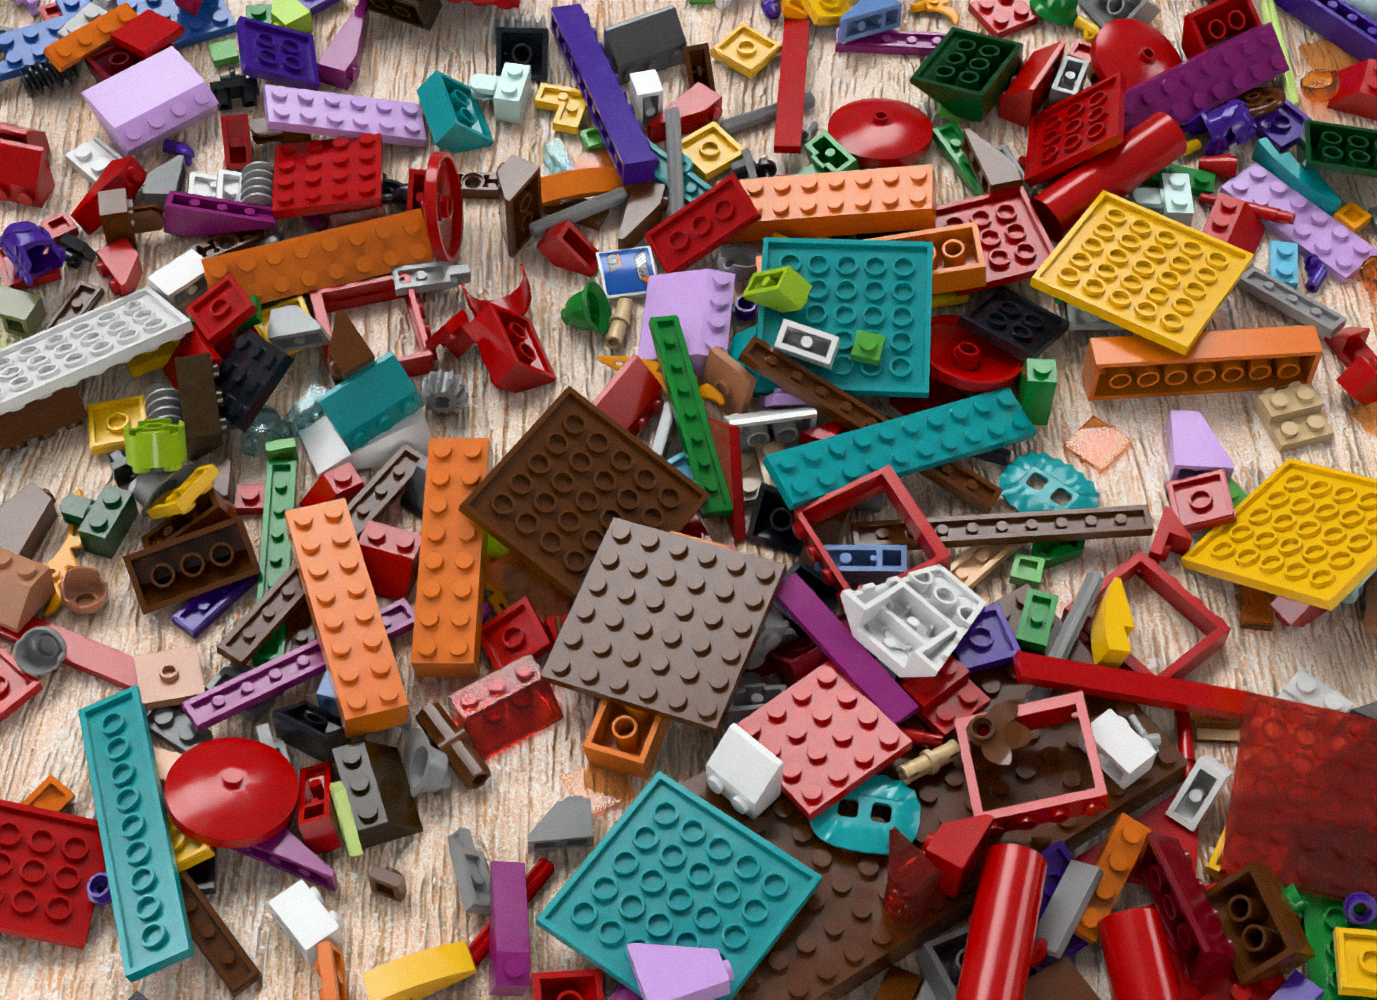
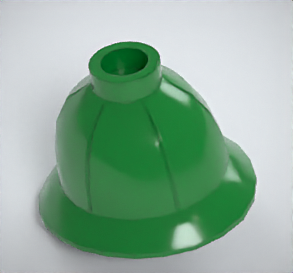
M1078 0L1029 1L1030 7L1036 14L1060 26H1073L1078 17L1076 11Z
M589 281L584 290L574 294L566 302V308L561 310L562 321L566 325L571 324L580 330H595L600 334L608 333V321L612 315L611 306L600 285L595 281Z

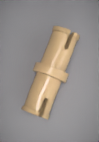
M623 297L618 299L614 314L609 318V330L604 343L610 349L621 348L625 332L630 329V317L634 308V302L629 298Z
M951 739L933 750L925 749L921 751L919 757L897 766L896 770L899 772L897 773L899 779L908 785L926 774L934 775L938 773L940 767L962 758L959 744Z

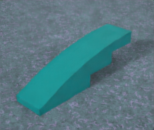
M1267 137L1256 141L1251 158L1254 162L1261 165L1333 217L1334 213L1340 209L1342 201L1314 168L1303 169L1290 152L1280 154Z

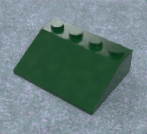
M952 27L912 75L910 83L957 117L982 123L998 102L1001 93L1008 89L1011 78L1019 74V69L1023 62L1024 43Z
M1304 119L1296 145L1297 160L1304 167L1377 178V130Z

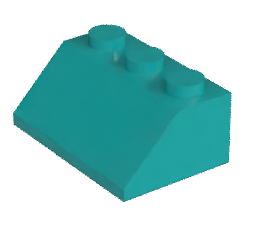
M436 70L416 90L420 99V106L427 119L426 123L433 136L432 140L438 148L446 149L452 153H460L488 147L494 143L479 100L474 99L471 95V87Z
M392 350L316 398L334 430L350 453L365 446L368 441L390 430L395 424L415 414L420 408L425 406L416 387Z

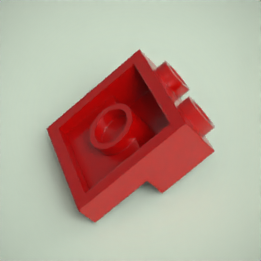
M952 654L936 676L904 677L901 681V688L919 706L918 712L915 715L935 734L943 735V741L956 732L954 719L979 714L990 705L991 701L968 678L970 671Z

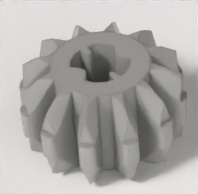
M442 368L438 372L430 371L421 382L420 397L426 405V410L434 409L436 415L440 412L445 413L447 416L451 412L459 414L460 410L468 402V382L463 380V374L455 375L453 369L450 372H445Z

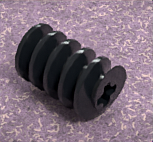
M48 58L44 59V67L36 61L34 62V70L28 64L24 65V74L19 69L24 87L31 98H34L35 89L41 95H44V86H47L53 92L54 83L57 82L61 88H64L65 79L71 85H74V76L79 78L75 64L59 72Z

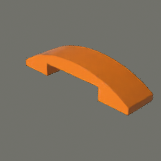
M615 167L582 168L541 177L542 207L558 206L562 200L599 196L619 187H623L629 197L632 184L623 186Z

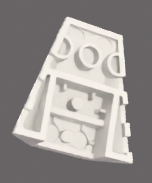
M421 409L395 424L390 430L371 439L365 446L356 449L352 453H350L338 436L327 416L298 432L318 479L323 473L347 462L352 464L357 473L359 469L366 468L378 471L404 443L427 456L429 438H432Z
M941 564L911 571L907 577L899 578L898 576L887 578L886 582L875 585L873 582L864 584L860 590L846 589L840 594L852 636L899 677L936 676L987 603Z

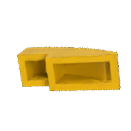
M1115 577L1100 597L1095 608L1091 625V651L1095 665L1119 668L1132 652L1127 637L1134 630L1135 625L1121 578Z
M460 941L398 958L361 975L370 1000H408L410 998L421 1000L478 971L467 942Z

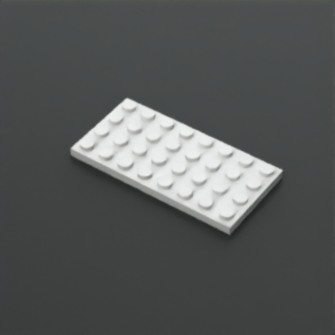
M147 286L0 349V415L9 411L21 410L27 403L36 399L48 398L53 392L61 388L73 387L80 380L91 375H100L107 368L116 364L127 363L134 356L143 352L155 351L159 348V345L170 340L182 339L186 333L194 330L192 323L185 315Z

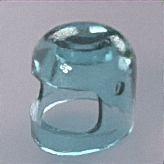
M264 405L246 433L243 432L241 435L240 447L245 455L251 457L267 455L262 437L264 434L266 435V442L284 439L281 416L273 407ZM248 439H250L251 447H246L245 445Z

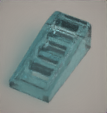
M560 137L543 143V163L552 174L574 170Z
M314 382L309 386L281 421L284 439L296 438L299 436L298 432L325 416L316 398L330 389Z

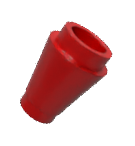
M1231 153L1199 157L1198 170L1215 173L1216 177L1229 180V177L1236 176L1237 156H1231Z

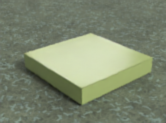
M341 780L330 783L331 797L344 845L349 856L353 857L363 854L346 789Z

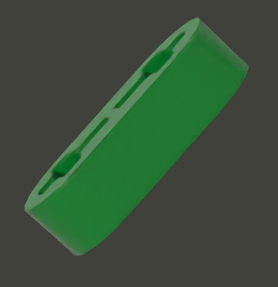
M1085 540L1033 543L1030 555L1045 559L1043 569L1051 568L1080 557L1083 553Z

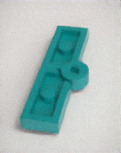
M650 141V149L652 153H656L658 158V169H655L654 180L665 184V188L668 190L667 153ZM682 155L684 202L689 204L712 188V186L693 173L694 166L692 160L688 156Z

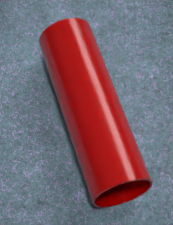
M1155 112L1125 133L1123 142L1116 148L1108 149L1096 155L1093 159L1083 162L1030 199L1049 239L1053 242L1062 241L1103 190L1123 198L1184 155L1187 151L1185 135L1173 118L1166 113Z
M1010 843L995 844L985 850L955 1000H1024L1048 869L1047 860L1037 851Z
M1153 908L1127 909L1112 913L1098 921L1097 930L1113 1000H1181L1159 910Z

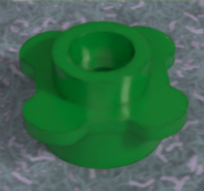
M1294 883L1287 888L1280 884L1293 912H1296L1300 918H1303L1302 910L1309 907L1301 891Z

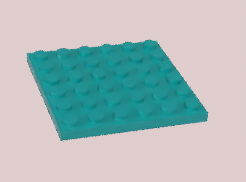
M763 237L761 271L790 266L810 283L812 288L808 295V301L801 310L782 313L759 304L757 338L774 347L783 319L839 337L841 343L831 370L789 355L786 356L851 396L929 398L933 242ZM858 330L886 336L879 366L851 360V351ZM755 371V377L757 378L754 388L755 393H774V389L781 388Z
M658 771L536 918V924L641 998L640 990L628 960V944L643 943L718 949L722 961L729 960L734 980L730 981V994L714 1000H732L822 883V876L661 771Z

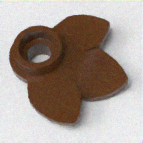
M998 703L986 715H978L972 718L967 726L969 740L974 745L981 747L985 759L999 766H1010L1012 764L1011 750L1024 748L1033 740L1031 731L1023 724L1015 721L1018 712L1016 704ZM982 728H988L990 730V732L986 736H980L978 734L979 730Z

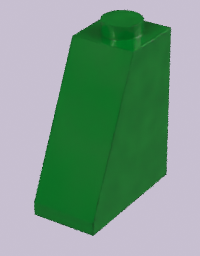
M1027 358L1016 381L1017 400L1033 425L1047 426L1057 386L1056 360Z

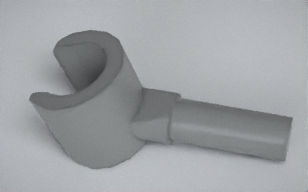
M813 121L807 130L802 129V140H806L805 144L811 140V136L818 126L816 121Z
M1130 715L1128 719L1141 738L1147 739L1152 744L1154 750L1159 753L1158 745H1161L1160 734H1147L1146 729L1143 728L1136 715Z

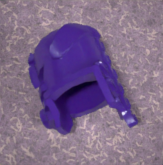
M1238 99L1230 100L1211 112L1203 108L1202 112L1194 114L1193 118L1187 120L1183 126H1179L1183 133L1189 132L1192 137L1207 132L1210 133L1212 139L1203 149L1206 157L1222 155L1224 151H1229V147L1234 143H1237V145L1245 144L1255 136L1257 128L1253 122V117L1250 116V110L1246 108L1247 104Z
M29 221L11 223L0 236V247L15 267L16 278H20V281L24 282L27 286L32 285L33 279L53 269L63 267L64 260L66 259L65 250L58 247L47 230L37 226L35 223ZM46 247H48V253L43 254Z

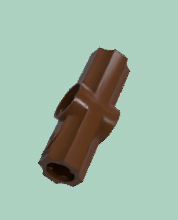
M430 702L423 706L416 715V721L432 741V746L447 754L448 765H450L468 790L477 789L484 785L491 776V772L474 750L473 742L467 731L461 725H455L439 702Z

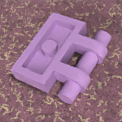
M783 388L774 389V393L769 395H759L758 399L759 406H765V408L770 409L809 405Z

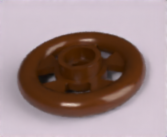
M1255 87L1230 100L1238 99L1244 101L1247 104L1246 108L1250 110V116L1257 118L1268 115L1282 107L1286 101V95L1281 89L1275 87Z

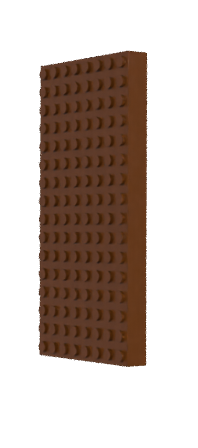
M1028 583L990 604H1000L1015 638L1028 588L1032 589ZM1054 614L1045 653L1020 647L1021 651L1047 656L1063 622ZM1076 639L1067 660L1094 664L1092 654ZM1014 663L972 673L968 677L991 699L990 705L981 713L988 712L998 703L1024 704L1032 688V685L1017 683ZM896 674L895 681L901 686V681L904 677H899ZM1052 689L1049 698L1072 692ZM1084 695L1090 723L1111 708L1118 716L1124 717L1135 732V728L1128 719L1132 714L1136 715L1143 728L1146 729L1147 734H1160L1161 745H1158L1159 753L1156 754L1152 768L1124 790L1102 770L1111 806L1110 810L1096 812L1095 816L1082 815L1073 817L1064 823L1049 822L1040 824L1031 830H1012L996 837V834L989 835L986 849L995 844L1010 843L1022 845L1041 853L1059 840H1062L1069 852H1072L1113 826L1118 815L1121 813L1130 815L1182 782V777L1185 775L1189 761L1136 703ZM915 714L899 725L919 730L924 729V732L935 734ZM1075 720L1030 730L1033 734V740L1024 748L1011 750L1012 764L1010 766H999L989 762L983 756L981 747L970 743L984 812L1096 788L1088 755L1078 746L1082 733L1080 721ZM955 732L945 741H941L942 745L947 743L951 739L955 740L959 744L957 732ZM912 745L913 748L877 773V775H887L893 780H900L897 774L899 772L896 770L897 766L919 757L920 752L925 749L933 750L937 747ZM962 758L940 767L939 772L934 775L926 774L906 785L915 791L917 800L921 805L917 836L906 849L898 853L886 855L849 851L822 841L811 828L809 819L782 791L780 796L755 820H752L748 815L737 812L731 805L730 800L721 793L716 794L709 788L705 781L706 769L681 783L682 786L822 876V883L732 1000H838L889 968L891 964L894 965L922 947L923 943L935 939L972 914L984 853L955 900L919 881L922 868L918 866L920 858L924 853L921 850L922 845L930 832L936 834L942 823L974 817ZM842 799L839 802L838 814L854 818L858 814L859 804L856 801ZM874 805L871 811V820L889 823L892 812L891 808Z

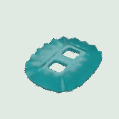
M1030 452L1025 456H1017L1013 463L1009 464L1005 471L1000 474L999 488L1003 490L1001 495L1018 512L1098 507L1099 493L1095 490L1094 482L1087 480L1084 474L1076 471L1072 465L1065 464L1061 459L1052 458L1047 453L1037 454ZM1033 475H1038L1046 480L1047 484L1041 490H1035L1027 485L1026 482ZM1058 490L1071 496L1069 502L1064 506L1051 500V497Z
M876 774L842 798L856 801L859 804L856 817L851 818L839 815L838 806L840 801H838L812 821L809 820L814 833L822 841L834 847L866 854L886 855L898 853L906 849L916 838L920 824L921 805L917 800L915 791L907 787L902 780H893L887 775ZM874 805L891 808L892 812L889 823L871 820V811Z

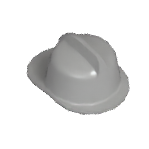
M193 464L184 465L182 469L174 472L164 471L163 467L151 468V471L147 473H139L129 485L128 491L133 492L135 499L143 506V517L149 516L146 510L164 491L178 488L194 472Z
M416 728L412 730L407 738L403 754V765L410 785L411 796L417 797L421 792L434 793L439 789L449 788L451 776L447 754L430 746L423 729Z

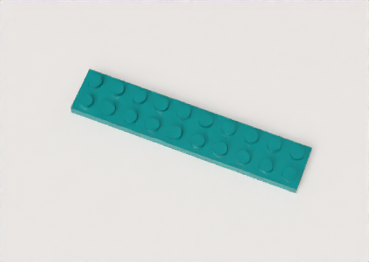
M1005 387L767 454L762 463L789 510H793L889 464L897 476L901 478L1033 439L1037 430L1025 411L1022 410L1011 389Z
M137 685L78 710L124 973L131 983L195 955L146 709L142 703L140 688Z

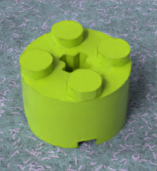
M170 418L140 420L138 421V427L131 428L130 423L123 427L127 465L132 466L133 473H147L151 471V468L163 467L164 471L182 469L181 463L188 459L184 421L179 420V424L174 425Z

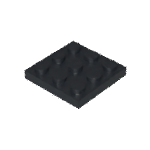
M997 286L960 315L957 323L958 326L966 329L968 333L988 341L992 346L1002 349L1013 355L1017 360L1024 362L1027 358L1036 359L1067 332L1070 324L1064 318L1004 286Z
M247 328L238 337L235 347L219 367L220 380L215 381L216 390L222 389L224 407H218L219 415L225 416L227 421L246 433L295 359Z

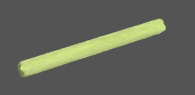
M1262 0L1260 7L1264 23L1272 22L1290 69L1278 75L1280 88L1285 93L1286 99L1299 108L1300 99L1275 1Z

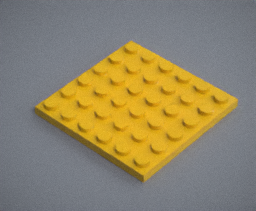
M1103 190L1031 277L1030 286L1175 352L1186 355L1248 269L1254 254Z
M1289 458L1234 508L1237 522L1214 527L1180 558L1183 568L1332 611L1377 567V479Z

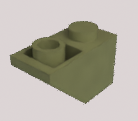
M0 285V319L5 331L26 338L33 336L47 315L42 297L33 292H24L7 285Z

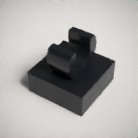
M64 233L59 241L66 248V259L64 260L67 262L66 265L75 270L80 266L82 259L92 263L97 256L96 252L86 242L67 233Z

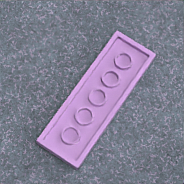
M266 84L264 86L263 98L267 129L330 137L343 136L348 139L360 137L366 133L373 135L381 133L383 143L423 148L425 146L426 135L420 104Z
M1256 162L1220 188L1219 193L1247 202L1280 208V210L1295 213L1296 217L1293 225L1258 219L1268 231L1283 242L1298 243V253L1306 257L1309 254H1316L1325 265L1327 274L1342 285L1377 259V249Z

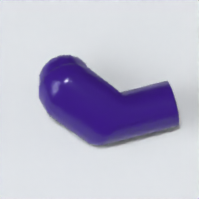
M781 0L762 1L761 8L767 19L775 20L779 17L781 7L778 9L777 5Z
M168 139L164 140L163 152L184 155L186 166L192 164V158H195V153L188 144Z
M1309 254L1304 258V268L1310 277L1305 288L1311 293H1316L1327 277V269L1316 254Z

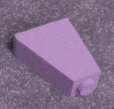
M1170 410L1165 427L1170 481L1220 469L1225 470L1227 480L1231 479L1234 463L1200 411Z
M643 943L627 945L628 960L643 1000H714L730 994V981L734 980V974L729 960L722 961L718 949Z

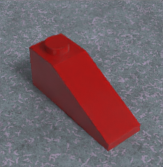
M697 82L667 107H677L679 109L681 136L693 133L713 121H718L723 112L722 96L700 82ZM666 109L647 125V137L654 144L666 141Z
M133 156L112 160L73 211L71 217L87 235H91L102 225L97 192L126 188L128 199H131L140 189L141 184L145 182L147 172Z
M331 761L300 769L298 827L305 845L315 854L330 853L342 847V833L329 789L330 783L335 782Z

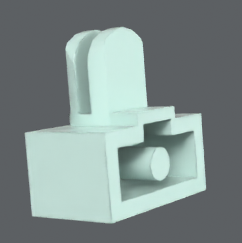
M505 62L501 76L475 74L470 79L472 97L474 99L494 101L495 121L521 124L532 89L531 66Z
M1162 173L1158 188H1136L1133 191L1131 202L1184 225L1191 226L1194 208L1189 174Z

